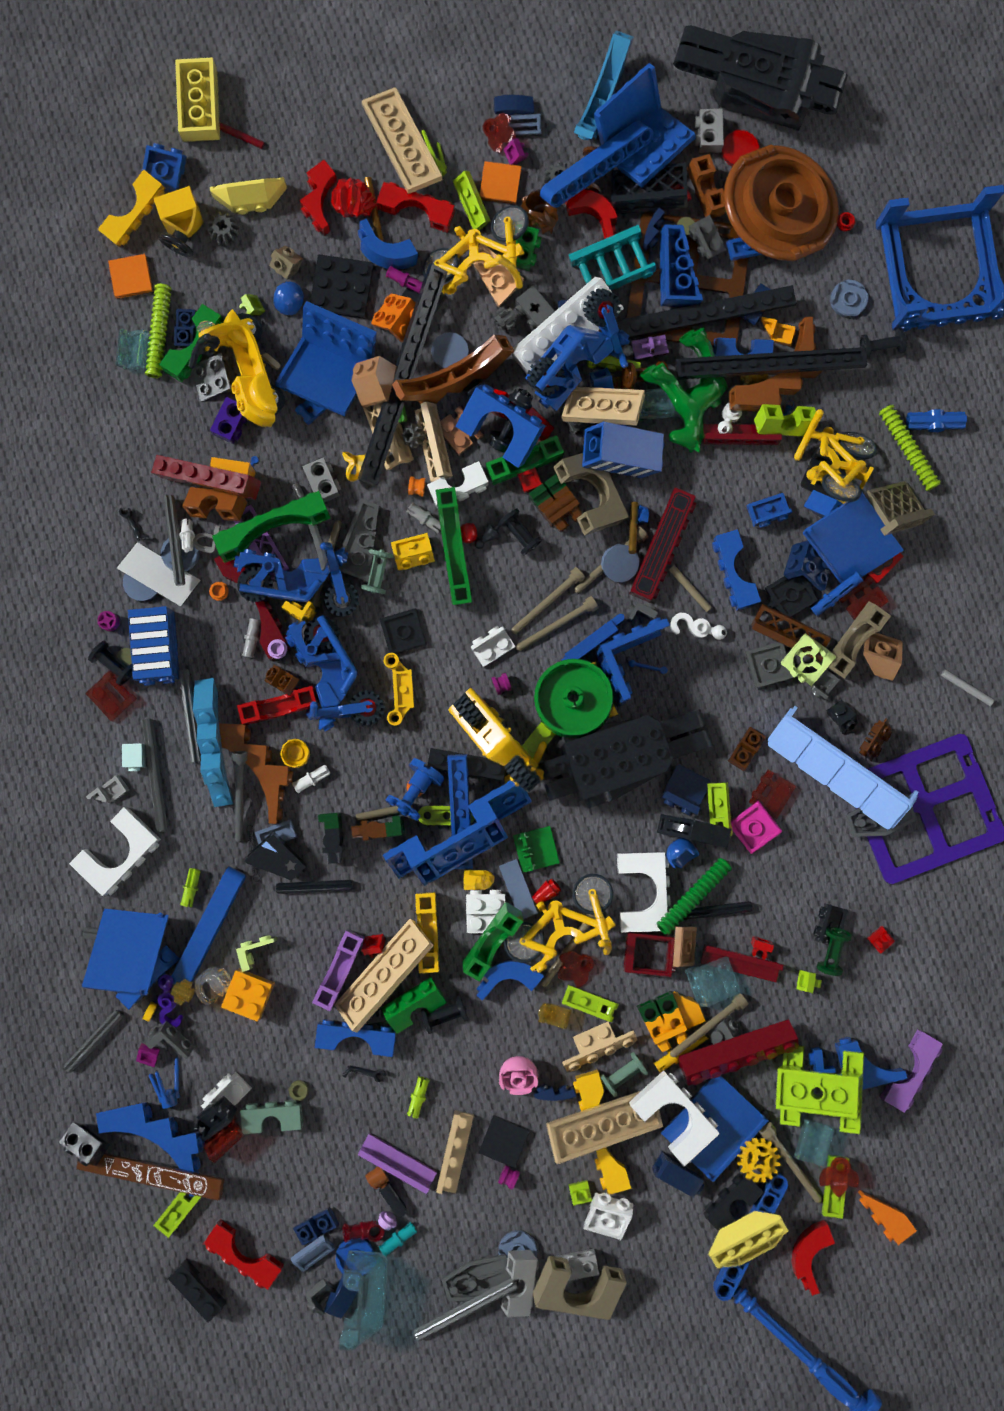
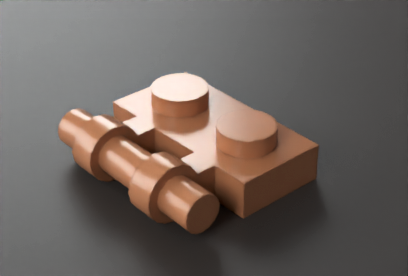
M461 406L455 409L458 418L454 419L449 414L440 421L445 440L458 456L474 445L469 435L455 427L464 411ZM479 430L478 434L474 436L477 440H480L484 435Z

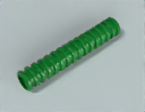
M718 858L717 862L705 872V875H702L701 879H698L697 883H694L693 887L689 888L685 896L683 895L681 900H678L677 904H674L673 908L669 909V913L666 912L665 917H661V921L656 923L659 930L666 935H670L671 931L675 930V926L677 927L679 922H682L683 918H686L687 914L691 913V909L694 910L695 905H699V901H702L703 897H706L707 893L712 891L711 888L714 889L716 887L715 884L718 885L719 880H723V876H726L727 872L732 870L730 864L726 860Z

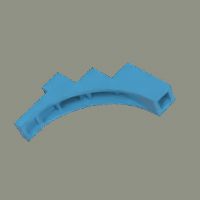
M617 30L613 33L605 61L582 118L575 127L574 133L578 134L579 138L584 140L593 139V137L597 138L598 131L594 113L614 94L624 70L633 36Z
M214 678L196 680L194 684L193 713L197 722V744L201 753L200 771L204 784H207L214 807L233 804V796L227 778L220 738L218 690Z

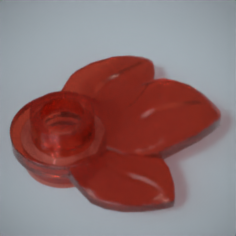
M505 113L497 115L496 118L487 119L482 127L484 134L488 137V145L498 153H501L503 143H509L512 139H516L514 129L509 126L511 116Z
M574 951L565 952L559 956L563 965L559 970L558 978L561 980H573L577 988L583 986L588 981L589 972L594 966L592 957L588 954L579 955ZM586 960V965L581 966V962Z
M837 1157L833 1159L831 1166L822 1170L819 1184L820 1186L830 1185L833 1193L837 1197H841L847 1190L848 1185L855 1188L859 1186V1176L857 1172L851 1169V1165L846 1158ZM843 1164V1169L838 1170L837 1165Z

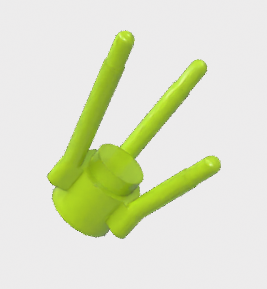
M422 130L429 152L441 175L444 176L447 173V166L444 162L440 143H437L438 159L425 130Z

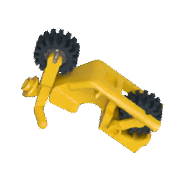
M472 688L468 689L448 709L483 752L482 755L505 766L509 774L504 777L505 783L511 780L515 786H520L525 791L530 792L542 781L544 771L537 767L547 747L546 742H540L534 757L531 759L529 753L509 733L511 728H505L502 725L505 719L499 717L500 714L493 707L490 708Z

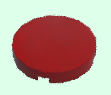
M746 130L731 132L723 141V159L728 165L733 166L740 156L758 150V141L752 133Z

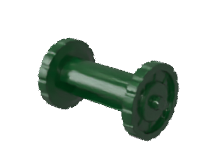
M829 927L826 929V935L831 938L824 961L817 963V969L831 976H840L843 973V969L838 964L844 942L851 941L852 934L841 928ZM829 959H834L835 963L829 962Z

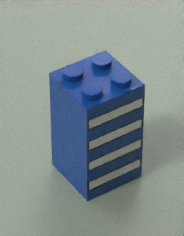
M603 421L585 429L582 467L637 478H644L659 473L663 467L664 434Z
M167 606L128 610L133 679L138 681L139 684H144V686L156 685L155 682L157 681L163 682V684L175 683L174 680L180 679L175 612Z

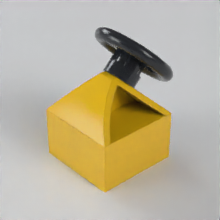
M188 186L153 199L159 217L168 234H159L160 242L182 256L192 257L194 254L193 250L186 242L188 238L199 230L204 221L197 201Z

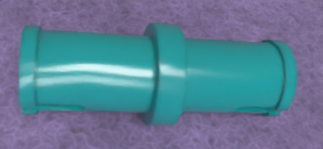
M409 1222L400 1231H395L392 1237L382 1245H379V1249L387 1257L397 1247H402L404 1242L418 1233L413 1223Z

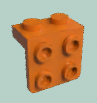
M390 294L385 298L380 310L375 313L371 324L375 327L389 330L403 343L416 302L412 298Z

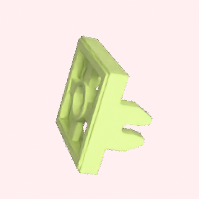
M805 633L781 661V665L786 667L794 678L797 676L801 683L806 682L812 686L834 661L836 655ZM806 646H811L813 648L811 651L806 652L800 650V648ZM818 652L823 656L822 665L816 661V654ZM795 654L798 655L801 660V663L797 668L794 664ZM806 654H811L814 660L812 663L806 664L803 662V657ZM813 666L817 669L813 673H802L805 667Z

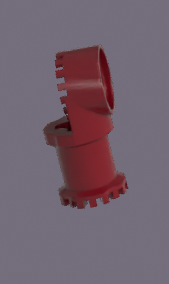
M376 1220L362 1221L355 1225L344 1224L342 1228L345 1243L359 1238L361 1240L369 1239L372 1242H377L383 1238L385 1233ZM379 1227L378 1234L371 1236V1229Z

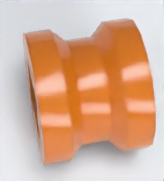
M410 476L408 495L418 494L420 497H424L426 478L416 479Z

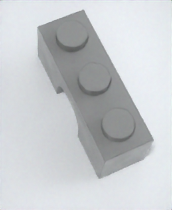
M531 1250L508 1251L506 1270L512 1279H519L516 1290L502 1297L501 1308L507 1317L530 1316V1311L534 1304L535 1275L539 1267L538 1259Z

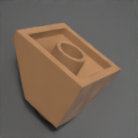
M874 633L864 642L863 655L874 675L883 679L894 680L902 664L903 641Z

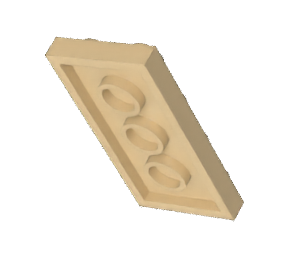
M576 387L566 400L562 419L565 422L601 423L604 421L619 425H637L645 392L644 390Z

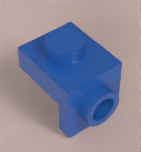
M819 1047L811 1048L808 1060L809 1064L813 1067V1071L836 1073V1068L833 1066H824L822 1049Z

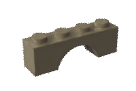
M868 601L832 650L836 658L828 668L845 679L856 664V656L861 646L871 635L880 632L891 615Z

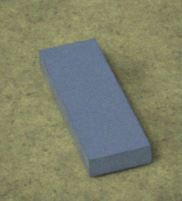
M517 859L500 865L499 868L514 907L522 911L523 919L537 914L538 912Z

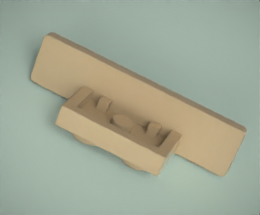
M605 1022L574 1036L573 1039L580 1054L562 1063L566 1072L576 1071L586 1063H594L604 1055H612L622 1047L632 1046L637 1041L634 1031L615 1038L609 1022Z

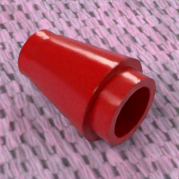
M551 878L543 883L532 898L536 904L541 901L544 903L558 896L561 888Z

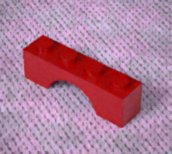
M383 182L376 201L378 210L392 215H396L406 207L420 208L427 214L431 228L446 233L449 231L455 214V205L447 200L440 201L432 195H422L417 193V191L408 194L406 189L393 182Z
M309 686L292 691L290 696L285 694L270 699L256 700L237 705L241 724L250 725L310 709L311 702H317L318 706L319 702L315 688Z
M220 1219L203 1243L206 1249L213 1254L217 1253L226 1264L238 1268V1272L241 1275L252 1278L258 1287L268 1290L284 1264L269 1253L260 1258H249L241 1254L235 1243L236 1230Z

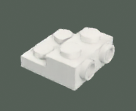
M470 890V894H466L467 933H483L504 905L505 893L501 894V890H489L490 894H482V890Z
M595 1193L590 1204V1211L584 1222V1229L622 1240L632 1218L633 1203H630L625 1198L620 1200L612 1198L607 1193Z

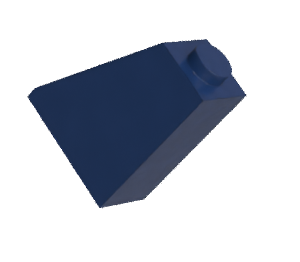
M661 1152L652 1167L655 1177L693 1198L696 1194L699 1195L704 1188L703 1178L666 1153Z

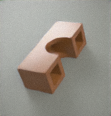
M710 154L693 158L687 171L704 216L710 215L711 218H716L724 215L726 211L723 188L717 190L715 187L714 174L716 169Z
M190 487L182 506L190 517L207 518L209 512L215 508L223 520L240 521L247 501L244 497L217 489Z

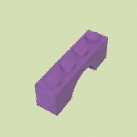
M349 929L345 931L331 966L315 995L313 1004L328 1011L333 1009L364 942V936Z
M917 1029L908 1045L915 1061L911 1074L907 1077L908 1079L888 1083L880 1098L904 1113L906 1110H909L914 1102V1095L923 1086L922 1081L924 1077L929 1075L933 1068V1061L940 1056L943 1044Z

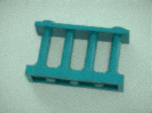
M639 224L569 254V261L572 267L577 266L580 268L586 284L592 280L586 263L593 258L597 260L606 285L610 290H614L642 277L648 278L654 274L653 272H656L655 262L647 263L638 242L642 238ZM628 243L632 245L641 268L630 272L621 251L622 246ZM610 251L614 252L623 276L616 279L612 278L603 257L605 253Z

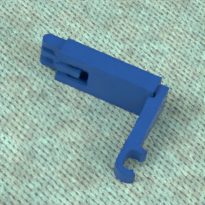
M618 614L565 653L561 661L582 659L617 633V626L623 622L624 615Z

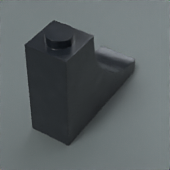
M661 814L657 833L728 848L731 829L693 819Z

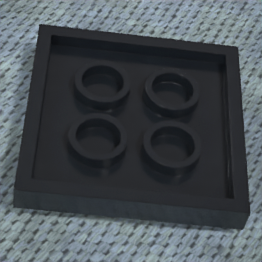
M318 254L310 303L337 315L365 319L374 263Z

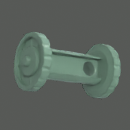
M369 549V553L373 554L374 558L368 585H361V589L371 591L374 594L375 592L386 594V590L381 588L387 558H394V554L384 552L382 549L380 551ZM378 558L383 560L382 564L377 563Z
M634 1052L631 1053L633 1060L607 1078L603 1073L600 1075L605 1088L611 1092L614 1098L618 1096L615 1089L640 1071L645 1076L648 1074L643 1066V1061L639 1060Z

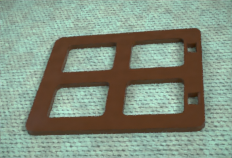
M651 212L644 213L640 219L639 227L642 238L638 242L642 251L646 230L654 215ZM664 214L663 220L673 221V225H677V222L683 217ZM691 218V219H693L694 222H697V221L701 220V219ZM713 221L718 233L719 228L731 229L730 234L719 233L721 238H740L730 223ZM687 237L689 254L693 260L694 273L699 283L698 288L700 290L727 293L729 298L743 295L748 258L734 260L731 279L699 275L697 273L699 260L698 246L695 240L693 241L691 237ZM650 248L646 252L643 251L647 263ZM636 255L633 271L641 268ZM656 269V272H653L654 274L648 278L642 277L632 281L627 318L640 316L644 285L646 282L660 284V269ZM740 317L727 319L724 333L706 331L707 338L711 341L712 347L714 346L715 338H736L737 344ZM687 327L642 337L665 335L666 341L681 343L679 339L694 329Z

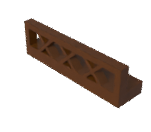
M764 604L761 605L751 623L753 630L790 648H793L800 640V638L795 636L794 630L801 628L806 630L807 635L812 638L821 637L825 639L822 643V646L825 648L831 640L830 636ZM763 611L771 613L773 620L767 622L761 620L760 617ZM785 620L789 622L790 628L781 630L778 628L777 622ZM811 646L800 648L803 652L813 649ZM818 652L816 654V660L821 662L823 656H821L820 652ZM806 654L807 656L814 659V657L811 654Z

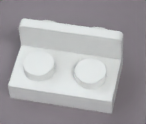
M498 626L494 627L488 632V636L485 638L481 636L472 642L471 649L483 668L515 648L514 643L503 626L500 628Z

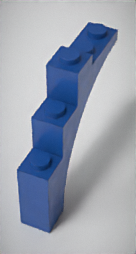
M147 1102L96 1113L99 1133L126 1132L145 1137L166 1151L178 1165L179 1169L199 1173L200 1160L199 1157H196V1153L202 1152V1147L205 1146V1142L201 1139L200 1131L177 1136L178 1124L176 1120L174 1121L173 1117L150 1122L152 1110L147 1105Z

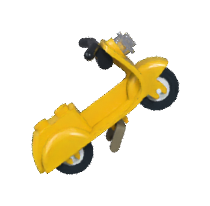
M233 309L227 314L221 324L215 325L207 320L202 321L197 326L199 339L192 350L189 367L191 369L196 367L200 354L213 356L220 346L232 348L241 376L235 378L231 386L237 400V409L241 412L242 416L254 424L262 427H272L275 422V415L281 412L284 407L285 396L278 387L271 384V379L267 376L264 361L276 370L280 368V364L268 353L260 354L257 345L263 334L260 322L250 314H236Z

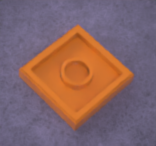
M484 161L480 188L481 199L516 204L521 166Z
M145 254L108 261L116 299L153 292L147 256Z

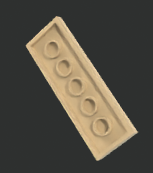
M396 87L362 100V106L407 193L410 194L442 181V175Z
M409 919L384 947L382 953L377 955L334 1004L352 1031L357 1033L434 946L414 920Z
M639 1091L546 1123L555 1163L560 1164L663 1127L659 1109L644 1122L629 1104L641 1092Z

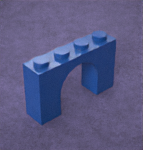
M489 385L477 386L455 427L471 437L478 434L490 412L503 413L510 419L514 434L502 458L518 468L527 461L546 425L541 423L542 420L540 418L527 414L524 408L510 403L509 398L496 394Z

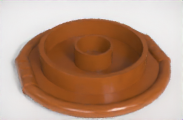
M770 144L740 156L732 166L726 179L724 204L728 219L739 237L758 253L773 259L794 262L824 249L831 239L838 222L839 207L837 195L826 172L806 154L793 148Z

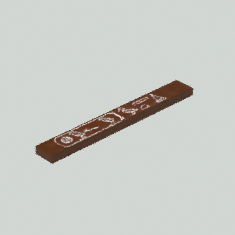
M107 1153L103 1155L97 1166H84L77 1161L76 1168L77 1170L218 1201L222 1199L225 1180L223 1178Z

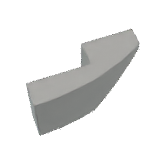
M115 775L104 785L88 794L86 798L102 802H114L127 793L129 788L120 775Z

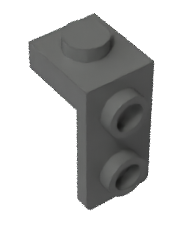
M167 1021L158 1028L155 1026L148 1033L149 1038L145 1044L152 1049L164 1039L185 1059L190 1056L194 1049V1045Z

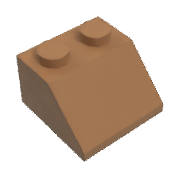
M381 356L356 363L353 368L351 381L361 406L364 408L389 400L397 366Z

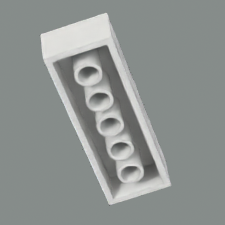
M594 277L513 348L514 352L511 355L526 374H528V370L531 371L532 368L530 366L532 364L535 366L536 363L534 361H539L567 326L573 325L595 331L600 330L597 325L588 321L584 316L583 308H586V306L583 304L584 301L588 302L586 298L588 295L592 296L590 292H596L598 288L612 292L602 278ZM557 354L552 358L554 361L558 358Z

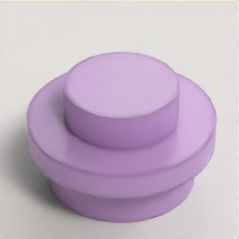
M273 640L268 645V653L275 659L283 658L287 653V645L282 640Z
M382 1211L380 1213L379 1225L385 1230L395 1228L397 1225L395 1215L389 1211Z

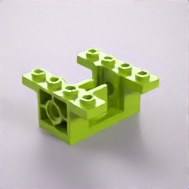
M798 1045V1049L794 1052L783 1053V1065L778 1068L776 1093V1109L781 1110L780 1124L800 1127L801 1112L840 1117V1132L860 1134L864 1052L844 1050L843 1067L840 1074L803 1070L805 1046ZM815 1087L820 1088L823 1091V1095L814 1094L813 1089Z

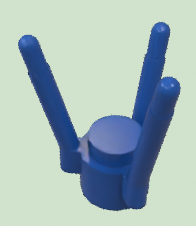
M178 1057L175 1058L174 1092L172 1089H164L159 1072H155L158 1085L153 1075L149 1074L163 1109L177 1105V1098H180Z

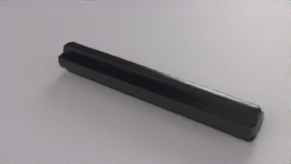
M352 880L276 884V892L278 894L353 889Z
M750 901L697 907L694 910L691 909V913L687 914V917L683 918V920L752 912L753 907Z

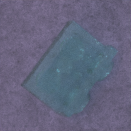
M125 329L119 330L116 366L129 371L145 368L149 331L144 329L132 332Z
M662 388L644 390L645 398L638 421L674 417L673 404Z
M804 1119L794 1158L824 1167L833 1138L834 1128L824 1123Z

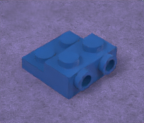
M153 143V146L146 145L142 171L145 170L165 187L164 190L169 192L178 190L181 174H184L187 156L182 155V150L171 148V151L164 150V145Z

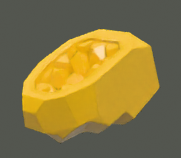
M464 870V890H486L494 883V875L489 871Z

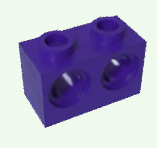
M226 397L210 432L214 436L234 444L235 440L238 441L241 437V428L244 423L248 422V419L242 416L241 412L236 417L231 416L234 410H238L237 401ZM225 427H232L231 432L223 433Z

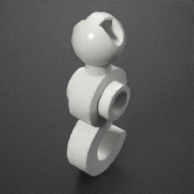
M729 403L726 404L722 410L724 421L718 425L719 433H731L733 429L731 423L738 421L742 411L730 410Z
M686 613L676 614L670 622L671 630L676 635L680 633L677 626V621L680 619L687 622L689 630L697 638H704L708 634H712L715 639L721 640L727 635V630L724 626L716 625L711 627L705 619L693 621L692 617Z

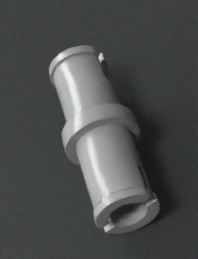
M413 502L411 503L406 513L419 520L421 525L425 524L438 534L441 530L440 521L430 515L431 512H426Z
M249 618L247 635H244L246 640L242 656L254 658L256 644L260 639L258 634L261 620Z

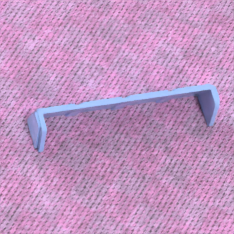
M798 707L790 708L768 738V746L790 762H795L800 769L821 784L829 786L831 791L855 808L863 810L865 815L885 829L890 830L894 828L913 806L919 792L915 790L909 797H906L793 718L792 715Z

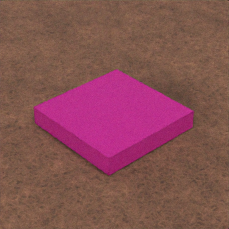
M759 800L731 820L733 832L750 854H753L782 833V829Z

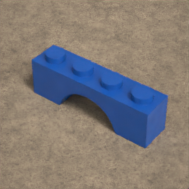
M738 529L715 536L712 547L714 552L719 555L718 566L720 571H724L726 577L724 578V584L726 589H730L731 596H729L732 607H735L736 611L759 604L761 600L756 584L742 580L734 568L735 557L743 548Z
M323 1019V1022L317 1024L315 1048L335 1050L338 1043L343 1039L359 1037L370 1045L373 1055L393 1057L396 1032L392 1030V1027L381 1026V1029L373 1028L371 1024H364L356 1033L351 1030L346 1022L334 1024V1020Z

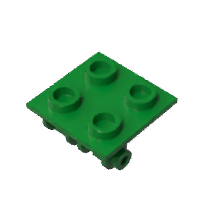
M550 826L513 835L522 873L559 864Z

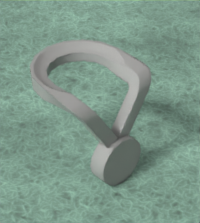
M215 526L214 535L221 530V526ZM208 533L195 535L193 539L194 547L197 550L212 553L216 546L214 540L212 547L201 546L197 543V540L201 537L213 539V535Z

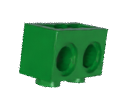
M517 224L516 235L521 232L524 225ZM527 227L525 233L516 240V244L520 243L525 252L524 255L528 257L525 260L517 257L516 268L530 271L531 265L535 266L537 254H534L535 249L540 247L542 239L539 236V229ZM530 237L532 241L525 242L523 238Z

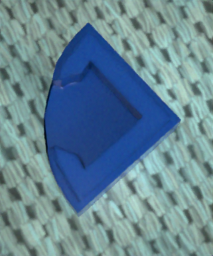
M639 505L638 524L643 525L648 522L649 511L646 506Z

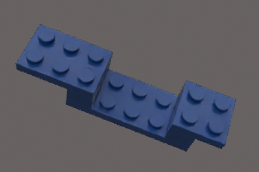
M510 780L503 786L492 790L489 794L468 805L477 822L474 825L468 826L465 830L432 847L429 851L426 850L416 835L401 845L390 849L387 853L383 854V857L398 879L414 871L422 884L426 886L507 839L508 836L499 821L532 801L527 791L520 786H515L514 782Z

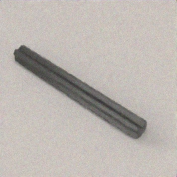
M166 495L164 502L174 583L176 586H183L186 582L176 503L173 495Z
M189 669L179 670L191 762L200 763L201 753L197 744V722L193 713Z

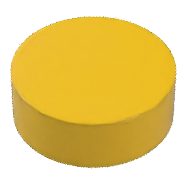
M150 1002L142 1018L143 1020L148 1022L151 1020L158 1007L157 1003Z

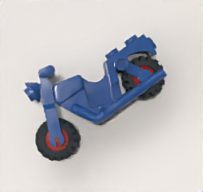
M598 288L596 292H590L592 296L588 295L586 297L588 302L584 301L583 304L586 306V308H583L584 316L588 321L597 325L601 332L569 325L561 332L539 361H534L536 363L535 366L533 364L530 366L532 369L531 371L528 370L525 379L529 382L531 388L536 390L535 394L540 398L538 402L546 409L550 406L557 411L582 381L576 365L579 361L589 360L594 364H598L611 354L619 360L622 368L628 367V362L621 346L630 343L628 340L630 336L623 330L619 331L615 316H619L617 311H621V307L618 306L621 303L618 300L619 298L612 292ZM557 354L558 358L554 361L552 358Z
M324 615L313 618L306 625L304 640L301 631L306 622L299 623L296 621L289 625L285 638L289 646L295 648L297 652L295 655L301 664L304 663L306 667L319 666L322 670V678L315 687L321 709L318 710L317 702H311L310 709L306 710L307 717L310 720L320 719L318 729H323L325 732L335 726L333 723L336 720L333 718L351 717V720L356 722L355 724H360L363 727L377 723L384 713L383 700L379 698L380 696L374 694L373 691H360L351 699L350 704L339 706L355 681L358 672L338 640L340 631H338V625L334 624L335 621L329 620V617L325 618ZM328 650H331L332 652L329 654H325V652H327ZM321 651H323V653H324V654L315 655L316 652L320 653Z

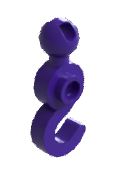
M164 974L158 979V986L163 989L158 997V1003L162 1007L159 1013V1020L161 1024L167 1021L176 1028L183 1020V1016L179 1015L176 1019H170L167 1013L175 1008L179 1001V996L176 991L171 989L174 981L170 975Z

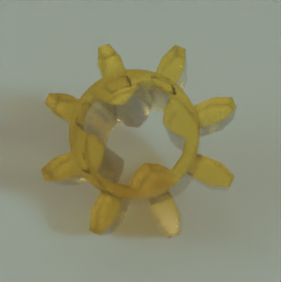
M186 979L181 981V983L177 981L171 991V995L174 996L173 1002L183 1005L185 1001L189 1003L195 993V989L191 986L193 982Z

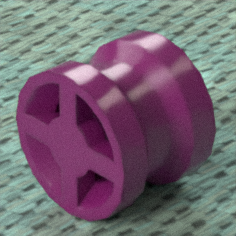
M103 611L99 614L97 622L99 627L110 632L119 627L120 619L111 611Z
M506 672L498 678H491L497 695H501L504 691H512Z
M505 1165L498 1184H505L509 1189L513 1190L520 1171H513L508 1165Z

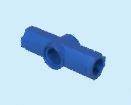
M942 409L930 410L928 412H908L906 417L907 430L941 432L945 429H964L967 423L965 412H945Z

